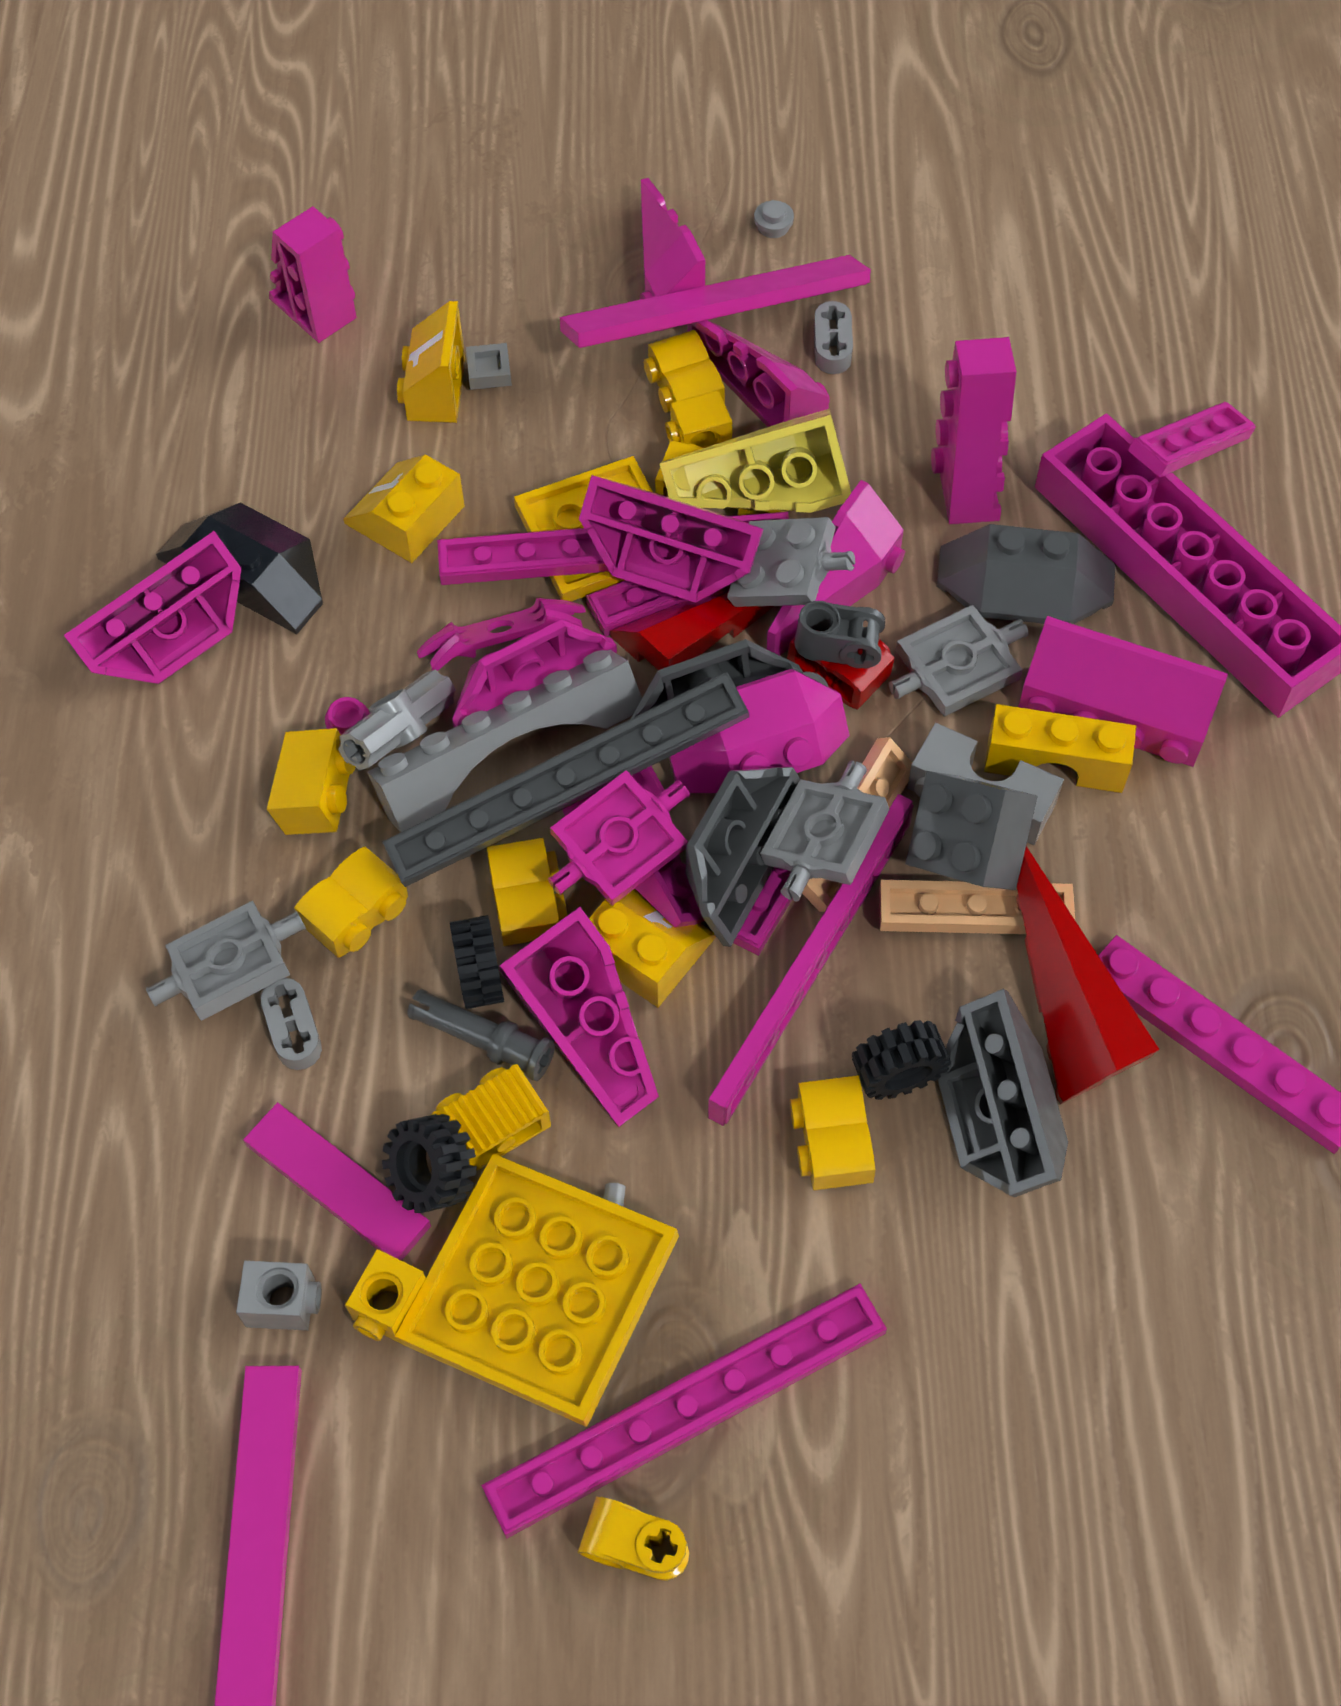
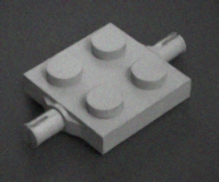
M829 517L750 521L749 524L764 530L751 572L731 583L727 598L735 607L806 605L816 600L819 586L829 571H852L854 569L855 555L852 551L831 553V543L836 527Z
M974 605L966 607L897 641L896 652L906 664L910 673L890 681V692L894 694L895 699H900L902 696L920 689L930 697L945 717L1020 680L1023 669L1010 654L1008 645L1023 637H1027L1028 628L1026 624H1023V620L1018 619L1001 629H996L995 626L984 620Z
M853 760L849 761L840 781L836 783L820 784L802 779L798 782L760 853L765 865L791 871L785 885L780 890L785 898L789 900L793 898L794 901H799L809 879L822 878L847 885L852 884L889 811L885 797L863 793L857 789L867 772L866 767L862 763L857 761L855 764Z
M251 901L166 944L165 946L172 959V976L147 987L146 991L155 1007L182 993L190 1000L194 1011L202 1021L289 976V970L281 956L280 941L302 930H306V927L297 910L285 918L270 924L268 920L261 916L254 901Z

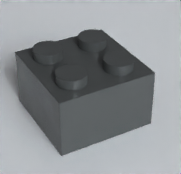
M927 771L905 864L981 887L1016 890L1038 796L962 776Z

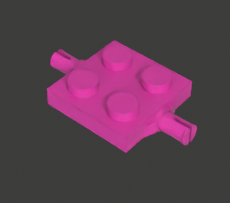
M627 770L550 827L551 835L567 852L570 862L548 878L550 885L561 895L570 886L583 878L585 881L593 884L610 905L613 906L687 848L688 841L674 826L669 814V810L690 796L685 786L682 787L683 783L676 780L667 789L655 796L653 793L643 789Z

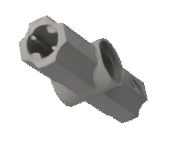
M436 669L426 672L406 688L397 690L371 705L368 709L370 711L369 715L339 736L341 743L338 750L345 762L354 765L359 771L369 768L393 749L400 748L423 735L427 731L426 724L454 703L453 694L456 689L450 678L441 675Z

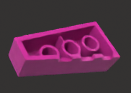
M1009 337L955 341L953 359L946 360L945 381L948 389L942 390L940 394V409L943 419L936 421V441L938 447L932 448L931 465L934 474L940 473L949 525L1000 521L1001 505L998 502L997 492L1004 490L1005 476L1004 472H1002V456L1008 454L1007 421H1011L1017 373Z

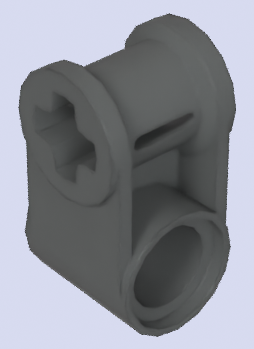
M825 601L809 602L801 609L794 640L795 648L801 656L812 661L821 660L847 664L855 668L874 667L881 661L882 652L878 642L879 634L885 628V617L878 610L869 607H851ZM864 621L868 622L867 627H863ZM858 649H863L861 655L858 654Z

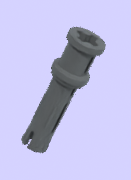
M424 989L418 990L412 998L430 1007V1009L426 1011L410 1003L408 1008V1017L410 1019L418 1020L466 1041L473 1046L486 1050L488 1058L497 1065H501L503 1062L511 1065L518 1064L520 1069L527 1072V1077L533 1081H539L547 1071L555 1051L554 1040L548 1037L542 1040L536 1039L519 1031L518 1025L511 1021L496 1024L436 997Z

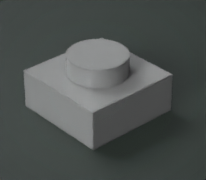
M507 343L466 347L470 390L512 386Z

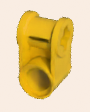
M605 1497L595 1498L577 1553L603 1565L627 1569L656 1580L668 1581L677 1578L684 1572L689 1561V1549L684 1533L678 1525L669 1520L643 1513L632 1506ZM664 1538H669L672 1548L676 1552L675 1556L665 1555L662 1563H656V1558L650 1549L651 1545L661 1546Z

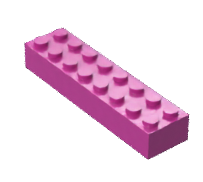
M1107 413L1043 453L1035 488L1275 716L1281 717L1341 673V626L1172 472L1158 477L1127 451L1134 437Z

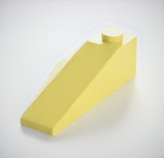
M830 409L788 420L660 462L669 498L700 508H747L761 511L790 510L812 513L843 504L851 494Z

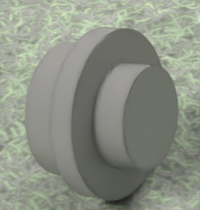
M777 200L766 201L755 210L754 222L759 232L768 238L784 236L793 225L794 212L784 202Z

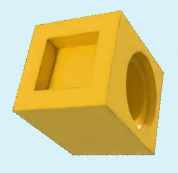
M719 390L670 403L671 421L665 423L669 443L670 440L685 444H696L706 448L732 439L733 422Z
M377 1249L345 1304L352 1320L355 1321L353 1327L361 1334L375 1341H381L382 1337L386 1336L398 1342L395 1335L426 1279L424 1272ZM392 1291L398 1294L395 1304L390 1308L378 1310L372 1307L374 1299L380 1293Z

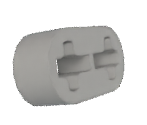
M829 301L819 305L815 311V363L821 371L827 374H840L851 366L853 352L852 315L850 309L845 304ZM829 320H836L837 329H830ZM829 346H837L836 356L831 355Z
M283 978L263 989L261 1006L274 1048L282 1064L289 1069H307L320 1058L322 1052L321 1040L302 986L294 979ZM282 995H288L291 1000L290 1006L293 1015L286 1018L279 1006V997ZM298 1030L301 1039L305 1043L303 1045L304 1051L295 1054L292 1049V1040L289 1032Z

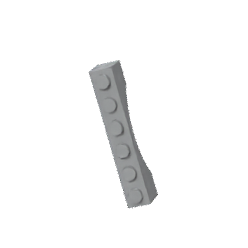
M612 650L596 651L586 656L582 664L568 671L560 670L553 672L544 678L542 684L528 691H517L506 696L501 705L487 712L478 711L472 713L462 720L461 725L447 732L430 734L422 739L419 746L405 753H394L383 758L379 762L378 767L367 773L387 818L400 832H403L445 811L454 792L470 771L492 751L511 739L539 728L560 724H586L607 729L632 716L642 697L628 660Z

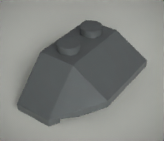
M989 524L946 543L940 548L937 587L944 592L948 591L965 607L974 605L981 616L985 618L1013 621L1021 619L1023 622L1044 624L1047 616L1075 624L1093 615L1101 608L1105 609L1112 606L1114 601L1115 564L1079 533Z
M745 639L658 670L631 719L728 672L735 687L789 669H794L802 674L803 672L798 664Z
M793 767L729 771L687 844L685 874L703 919L723 946H732L774 867L764 864L760 853L800 781V777Z
M1005 989L959 1007L955 1019L957 1024L946 1046L951 1065L948 1066L949 1070L946 1073L940 1074L941 1077L938 1081L960 1167L1012 1197H1017L1061 1181L1068 1139L1041 1046L1011 995Z

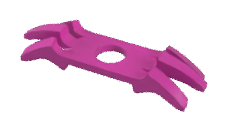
M536 598L535 604L532 607L462 627L455 626L450 622L430 637L418 649L417 655L418 658H422L439 649L430 661L431 669L438 671L452 658L457 656L475 658L476 650L524 637L559 620L583 627L581 620L571 615H574V613H584L586 610L583 605L567 600ZM501 626L512 627L511 629L500 633L490 632L493 629Z

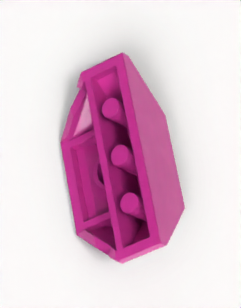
M591 475L579 516L580 522L584 529L587 530L612 576L695 603L700 602L751 572L764 530L723 514Z
M213 531L64 634V636L91 673L160 684L233 633L242 568L216 532Z
M559 620L535 633L525 635L519 641L497 652L485 655L470 666L452 718L454 728L461 725L462 720L466 716L478 711L487 712L501 705L506 696L517 691H528L542 684L544 678L549 674L560 670L568 671L582 664L584 658L593 652L612 650L617 653L616 643L612 638L567 621Z
M794 669L737 686L736 689L749 711V718L670 756L669 760L674 780L681 781L683 783L682 787L685 786L689 793H717L728 772L731 770L793 767L796 773L823 765L850 736L841 694Z

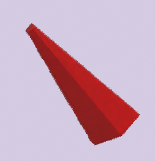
M730 584L698 603L687 600L610 630V637L638 662L645 658L656 669L661 670L700 656L726 634L735 638L774 606L735 607L727 598Z
M1026 846L1017 883L1018 894L1016 901L1018 910L1022 911L1026 931L1025 945L1039 1013L1042 1012L1048 1039L1046 1045L1049 1060L1052 1059L1056 1078V1098L1061 1105L1101 1085L1105 1080L1149 1059L1160 1049Z

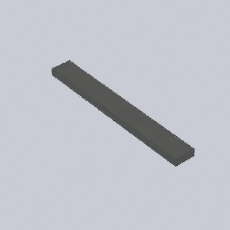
M728 672L382 842L404 887H407L597 793L626 770L632 776L749 718V711Z

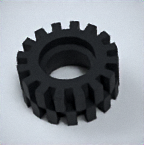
M489 915L450 922L465 1009L504 1002Z
M921 1020L913 1021L910 1026L905 1022L898 1024L897 1029L890 1030V1027L881 1031L882 1035H872L867 1038L868 1043H860L856 1047L857 1051L852 1053V1061L865 1094L869 1098L875 1097L876 1100H882L886 1096H888V1099L896 1098L902 1092L906 1095L912 1093V1089L916 1087L922 1089L928 1086V1081L938 1080L941 1077L940 1074L946 1073L949 1070L948 1066L951 1065V1060L938 1029L931 1021L922 1023Z
M434 1114L402 1121L396 1124L397 1129L390 1130L387 1135L392 1142L384 1143L383 1152L389 1154V1159L382 1160L383 1169H390L391 1176L386 1177L385 1181L388 1187L395 1185L396 1190L392 1193V1196L396 1201L404 1200L402 1207L408 1211L414 1209V1213H424L457 1205L458 1202H462L467 1198L465 1192L471 1191L474 1183L468 1177L476 1175L477 1166L469 1165V1159L476 1157L474 1148L466 1149L465 1144L471 1140L468 1133L458 1134L461 1124L457 1120L449 1121L450 1116ZM426 1152L431 1161L432 1175L427 1165Z

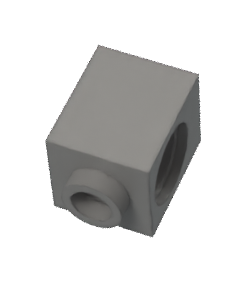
M244 1261L236 1313L247 1328L309 1331L311 1314H318L321 1305V1282L315 1281L308 1264ZM282 1287L294 1288V1293L288 1302L282 1305L270 1304V1298L277 1289Z

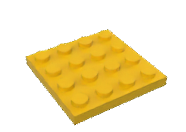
M493 1153L401 1323L395 1338L404 1346L587 1427L679 1238L678 1231L672 1226Z

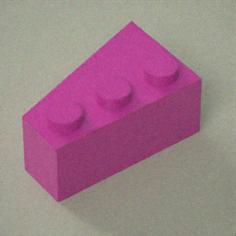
M312 206L273 231L271 260L275 264L277 263V269L270 272V280L274 284L276 283V288L269 292V299L313 339L320 343L356 319L357 316L353 301L355 299V292L350 285L348 276L350 266L344 255L342 240L344 239L343 232L333 218H326Z

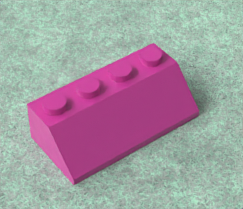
M1047 616L1023 686L1018 707L1136 725L1134 749H1140L1161 756L1164 760L1171 763H1182L1193 767L1206 737L1228 673Z

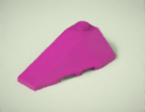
M709 320L687 324V332L695 330L700 336L709 359L717 368L722 381L767 427L829 408L830 398L827 390L821 383L815 382L804 370Z

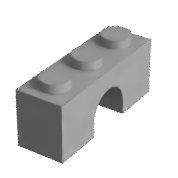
M935 722L911 765L907 788L914 791L921 798L926 772L932 771L962 776L1037 795V802L1027 843L1035 845L1057 803L1064 779L1021 760L1015 772L1009 778L1002 781L985 780L979 777L972 769L978 741Z

